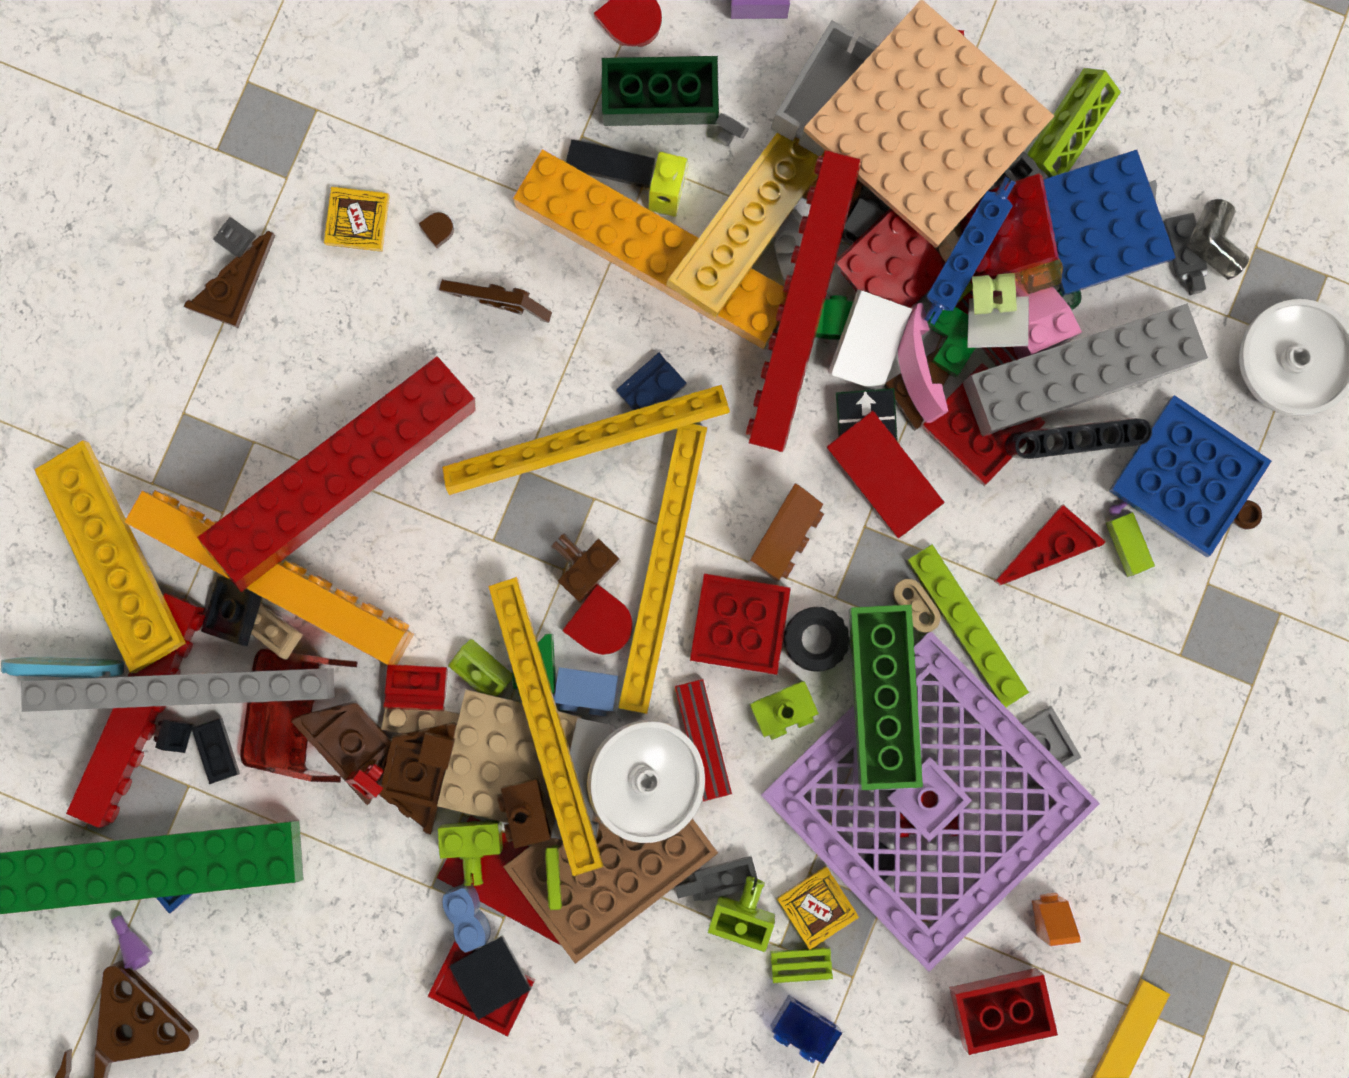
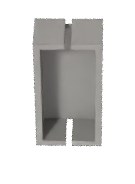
M833 20L829 23L776 112L771 126L772 130L794 141L795 137L799 138L798 144L818 156H822L825 150L803 131L804 127L878 47L859 36L852 53L847 52L854 32Z

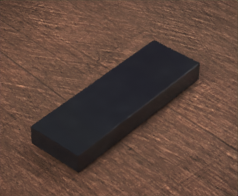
M571 139L566 163L587 175L649 188L655 158Z

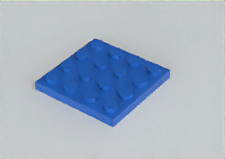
M1138 150L1044 179L1059 260L1052 261L1051 264L1063 296L1170 262L1176 258Z
M1174 395L1169 399L1151 426L1152 436L1150 440L1137 447L1109 492L1203 556L1209 557L1272 460Z

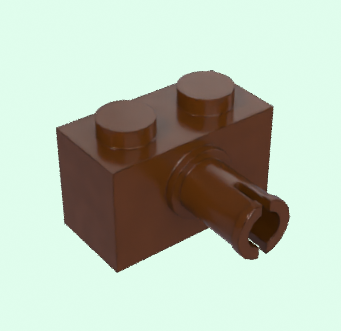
M564 533L558 539L566 546V549L557 541L551 546L570 564L569 569L558 582L581 603L621 560L599 538L587 551L584 550L582 552Z
M538 778L502 786V794H498L497 799L500 811L507 814L508 824H504L507 841H513L514 849L550 840L551 832Z

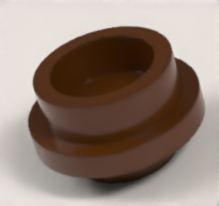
M1246 500L1233 522L1241 529H1253L1262 520V510L1257 503Z

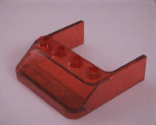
M260 649L254 657L252 672L319 669L321 664L357 668L358 662L292 652L286 660L270 649ZM315 700L247 702L240 749V758L244 766L310 782L341 783V776L310 770L306 767L308 740L291 722V719L295 716L312 712Z

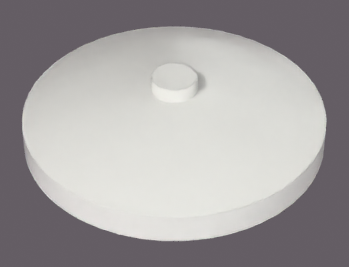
M1292 299L1269 307L1250 323L1241 341L1239 363L1248 389L1258 401L1269 409L1289 416L1314 415L1335 406L1349 393V324L1334 309L1313 300Z
M656 721L633 722L612 732L596 750L587 778L590 804L600 822L612 833L637 843L662 841L681 831L696 814L702 801L705 787L704 766L696 746L680 730Z

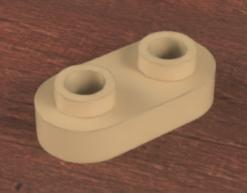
M904 579L898 582L893 589V599L897 605H912L913 628L922 633L935 630L940 623V612L920 583L913 579ZM906 588L912 592V597L909 600L902 596V592ZM923 612L929 616V621L926 624L921 623L919 620V616Z

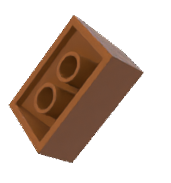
M795 483L753 553L748 565L777 582L781 576L787 579L795 563L791 562L795 552L802 553L810 539L805 536L809 528L812 526L816 529L825 514L820 511L823 503Z

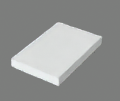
M857 290L828 373L875 390L883 389L912 309L862 290Z

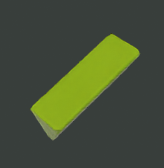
M1133 512L1105 523L1127 577L1155 567Z
M473 639L465 643L448 664V667L480 693L498 697L512 681V673Z

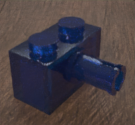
M790 995L787 996L770 1025L771 1031L774 1033L773 1038L786 1047L792 1044L800 1049L799 1055L811 1063L817 1060L823 1065L842 1035L838 1025Z

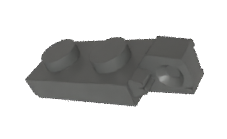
M1190 213L1167 218L1163 223L1176 257L1172 260L1176 277L1179 276L1181 282L1186 281L1189 295L1202 293L1206 290L1204 277L1208 275V267L1195 215Z
M752 856L696 870L688 876L689 881L675 886L677 898L693 895L694 901H706L743 891L746 878L749 876L755 877L752 887L754 888L758 878Z

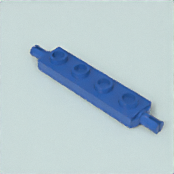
M1004 177L997 192L987 191L929 291L927 298L932 303V306L924 318L927 322L933 312L935 314L930 323L935 325L942 310L953 311L1013 205L1007 197L1016 183L1011 180L1007 189L1004 190L1010 180L1009 178Z

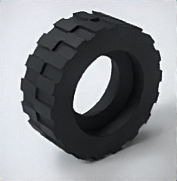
M809 607L795 614L788 622L787 628L784 631V647L793 663L802 669L815 672L825 671L835 667L847 654L848 644L850 643L849 629L845 625L843 618L839 617L835 611L825 607ZM811 625L824 626L831 635V644L823 653H810L803 646L802 635Z

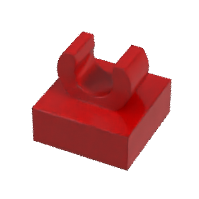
M376 764L369 765L364 772L361 770L351 772L345 782L367 799L377 798L383 787L376 783V781L384 771Z

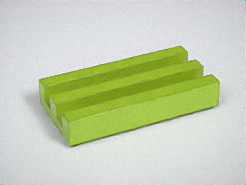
M558 845L548 846L545 850L548 906L550 910H561Z
M830 947L812 948L811 950L771 951L773 983L833 979ZM824 956L823 961L779 964L777 962V959ZM825 968L823 972L778 975V971Z

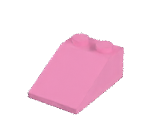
M1038 267L1015 273L1016 297L1029 296L1028 346H1012L1018 359L1068 343L1082 333L1070 306ZM993 291V297L1002 295V291Z

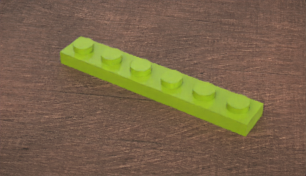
M933 544L906 560L994 696L1005 707H1008L1028 694L1029 691Z

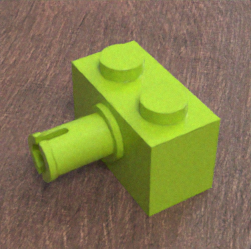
M800 681L749 703L762 736H770L771 740L787 734L786 728L794 724L801 728L813 723V716L819 714L805 681Z
M484 820L445 823L439 826L440 859L456 857L463 859L464 886H471V883H473L472 873L474 886L483 884L481 857L483 855L500 854L503 850L501 821Z
M749 876L746 878L740 901L725 896L718 897L709 923L708 933L766 952L775 925V914L757 907L765 882L757 879L755 888L752 890L755 877Z

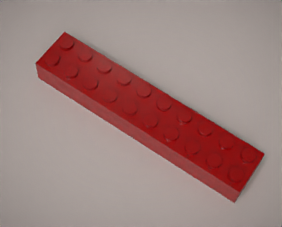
M436 356L197 537L199 542L240 592H242L476 411L475 397L441 359Z

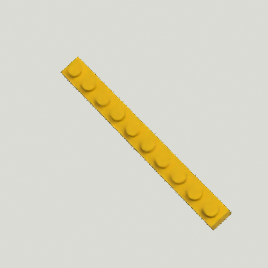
M718 385L443 466L445 488L448 494L452 495L728 414L730 410L723 387Z
M690 424L677 428L618 707L621 709L644 714L648 713L707 433V427Z
M515 577L490 585L488 587L572 875L577 876L604 867L519 579Z

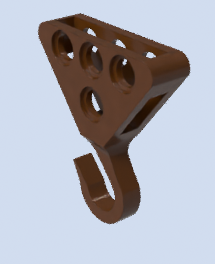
M118 961L103 971L95 1046L94 1078H108L113 1062L185 1051L198 1040L199 1032L197 1028L142 975L133 970L132 967L125 969L124 962ZM123 981H126L131 985V994H127L123 991ZM144 1002H148L153 1006V1015H149L144 1011ZM165 1023H170L174 1026V1036L169 1035L165 1031ZM123 1024L128 1025L132 1029V1037L124 1034ZM72 1049L64 1052L60 1069L56 1073L55 1078H69L72 1070Z

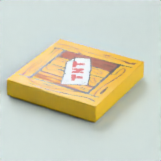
M331 187L324 244L327 246L383 252L390 195L382 192Z
M824 866L777 897V900L809 950L859 918L827 866Z

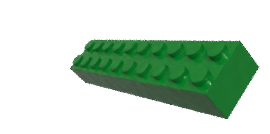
M298 820L1 852L0 914L296 883L304 880L300 823Z

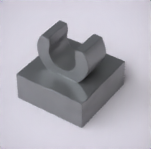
M721 113L715 122L723 128L716 141L728 147L734 136L744 139L749 130L748 127L724 113Z
M229 217L213 240L234 256L241 257L256 235L232 217Z

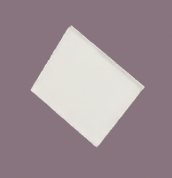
M1029 296L1016 297L1017 311L1000 313L996 308L993 309L992 313L978 315L974 314V299H969L968 348L1028 346Z

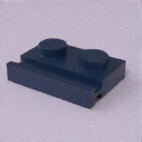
M658 352L619 386L616 392L632 410H637L670 400L687 385V382Z

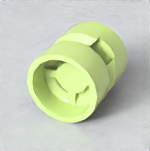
M1015 273L998 274L995 279H991L989 275L972 277L975 315L989 314L996 308L1000 313L1017 311ZM993 291H1002V295L993 297Z

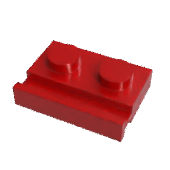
M388 665L384 708L444 711L448 676L447 667Z

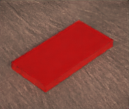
M873 410L826 446L898 539L945 503Z

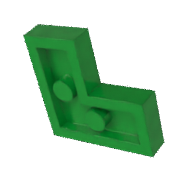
M954 307L953 311L942 310L935 325L930 323L935 314L933 312L927 323L930 329L946 338L932 362L956 378L976 348H968L969 315Z

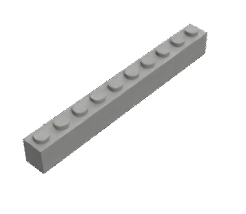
M334 668L21 681L22 712L335 698Z

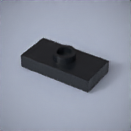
M223 718L191 728L209 784L240 774Z

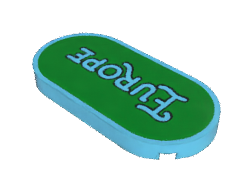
M21 657L1 660V672L13 676L99 678V676L105 675V672H110V676L114 677L124 673V661L113 659Z

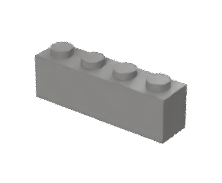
M577 718L570 754L596 839L599 822H595L596 814L592 809L588 796V771L596 750L614 732L615 727ZM555 817L551 838L562 840Z

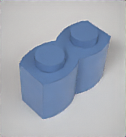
M462 884L449 889L443 895V908L448 919L454 924V937L462 951L468 952L485 945L490 938L491 930L488 919L479 910L480 900L476 889L472 884L471 886H464Z

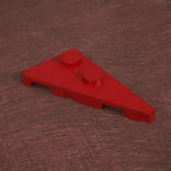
M1063 504L1045 522L994 582L1001 586L1100 547L1106 541Z

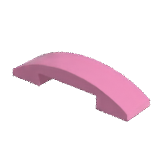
M918 303L911 308L912 311L897 350L903 381L911 400L927 423H932L947 413L948 408L942 384H932L921 337L929 331L927 321L924 320L926 316L923 303Z

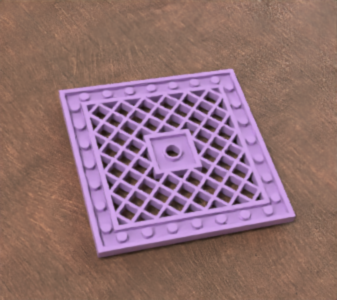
M928 632L914 646L921 761L922 748L937 749V764L931 757H928L922 763L923 787L874 790V806H858L859 784L853 705L761 794L928 972L1100 804L932 632ZM930 673L936 681L922 680ZM922 685L937 686V702H922ZM943 688L958 703L943 702ZM922 706H937V723H922ZM943 707H958V724L943 723ZM964 709L978 724H964ZM922 727H937V744H922ZM943 728H958V745L943 744ZM964 728H979V745H964ZM985 731L1000 746L985 745ZM853 748V763H838ZM943 749H958V766L943 765ZM964 749L979 750V766H964ZM985 750H1000V767L985 766ZM1006 752L1020 767H1006ZM837 767L853 768V784H837ZM832 769V784L817 783ZM943 770H958V785ZM964 770L979 771V787H964ZM985 771H1000V788H985ZM1006 771L1021 772V788H1006ZM1027 774L1042 789H1027ZM816 788H832V805H816ZM810 789L811 804L803 797ZM837 789H853V805H837ZM879 790H894L887 797L894 806H879ZM928 790L935 792L938 798L937 803L931 808H926L921 803L922 794ZM965 792H979V809L965 808L972 801ZM985 792L1000 793V809H985ZM1006 793H1021V810L1006 809ZM1027 793L1042 794V810H1027ZM1049 796H1050V797L1052 798V800L1054 801V803H1053L1050 807H1049ZM816 809L832 810L831 825ZM837 810H853L852 827L836 826ZM858 810L874 811L873 827H858ZM879 811H895L894 828L879 827ZM900 813L915 828H900ZM964 813H979V830L964 829ZM985 814H1000V830H985ZM1006 814H1021V831H1006ZM958 815V829H944ZM1027 815H1041L1028 828ZM837 831L852 832V847ZM857 832H873V848H857ZM879 832L894 833V849H879ZM900 833H916L915 849H900ZM921 834L928 842L937 835V850H921ZM942 834H958V851L942 850ZM964 834L979 835V851H964ZM985 835H1000V852L985 851ZM1006 836H1020L1006 850ZM858 853L873 854V869ZM878 854H894V870H878ZM900 854L915 855V871L900 870ZM921 855H937L936 871H921ZM942 855L958 856V872H942ZM964 856H979V873L964 872ZM985 857H998L985 870ZM879 875L894 876V891ZM900 876H915V892H899ZM921 876L936 877V893L921 892ZM942 877H958V893H942ZM963 878H977L963 892ZM900 897L915 898V913ZM921 898H936V914H921ZM942 899H956L942 912ZM922 920H934L928 927L922 922Z

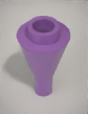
M120 915L111 920L119 936L118 940L125 969L132 967L133 970H137L150 962L148 957L153 952L133 931H130L123 916Z

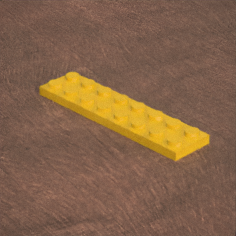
M776 133L675 269L666 285L716 318L818 175L814 174L818 155L798 144L799 138L795 137L794 141Z
M82 440L34 469L129 672L137 673L186 644L130 526L124 522L126 518L90 443Z

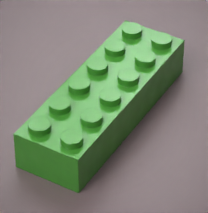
M912 605L851 607L848 611L859 789L923 787Z

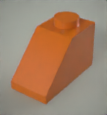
M1046 893L1040 895L1039 900H1032L1037 937L1049 946L1081 943L1069 902L1066 899L1058 897V893Z

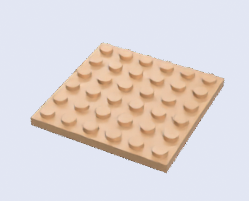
M920 0L808 122L803 131L826 151L861 159L862 163L857 179L937 248L1046 127L1054 115L925 1Z

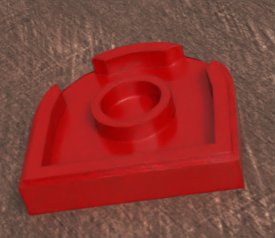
M609 0L594 12V18L610 37L622 46L644 47L650 44L658 36L662 24V12L656 0Z
M597 585L562 631L588 651L606 655L619 651L627 644L632 634L633 621L627 607L600 585Z

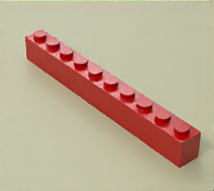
M826 150L824 157L818 156L814 174L819 175L816 187L810 186L806 204L811 205L808 217H802L798 232L803 234L800 246L795 245L792 253L791 263L795 264L793 275H787L783 292L788 293L785 305L780 303L776 315V321H779L780 325L777 333L772 332L768 350H772L770 362H764L761 372V378L765 379L763 390H757L753 407L758 409L755 419H749L746 435L750 436V444L783 452L786 448L862 161L859 158Z

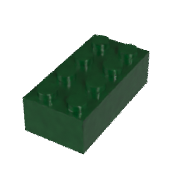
M718 56L601 58L602 116L604 126L716 124L715 122L719 117Z

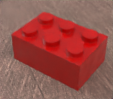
M1037 968L949 987L962 1046L969 1055L1058 1035L1045 976Z

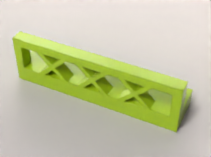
M1084 68L1054 112L1053 119L1046 125L1027 153L1048 178L1070 171L1120 95L1121 91L1106 70ZM1106 87L1109 93L1104 101L1101 102V92ZM1092 109L1091 121L1085 126L1086 114ZM1076 133V143L1070 149V139ZM1061 156V166L1056 172L1052 166L1057 158Z

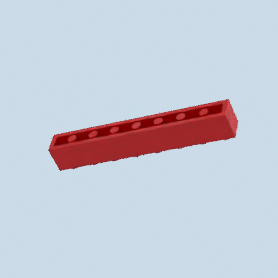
M164 593L163 597L186 644L137 673L129 672L127 677L180 675L181 670L179 666L183 658H187L192 650L193 643L191 639L195 631H199L205 619L203 612L205 608L174 594ZM166 706L112 709L66 812L67 815L98 828L107 826L115 821L120 811L118 803L122 795H126L131 787V774L134 768L141 764L144 757L143 747L146 741H149L154 735L157 727L154 724L158 714L164 711Z

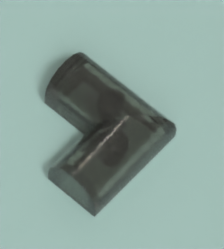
M1214 199L1205 204L1187 247L1223 277L1230 280L1244 270L1249 262V256L1225 237L1235 216V207L1226 200Z

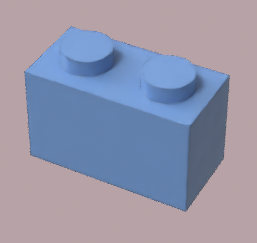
M559 667L554 696L555 703L560 704V710L577 712L578 707L590 708L589 714L606 716L607 711H614L619 676Z

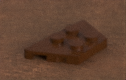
M357 701L298 715L291 719V722L344 781L351 772L357 770L364 772L369 765L376 764L385 771L384 768L391 740ZM381 775L380 778L376 781V783H378V782L381 780L382 775ZM350 786L366 805L371 803L372 799H367Z
M456 722L394 735L391 740L381 784L383 789L379 796L389 804L395 805L405 817L412 818L423 827V831L427 834H431L433 831L438 810L437 804L446 769L418 763L424 736L427 731L454 738L457 727Z

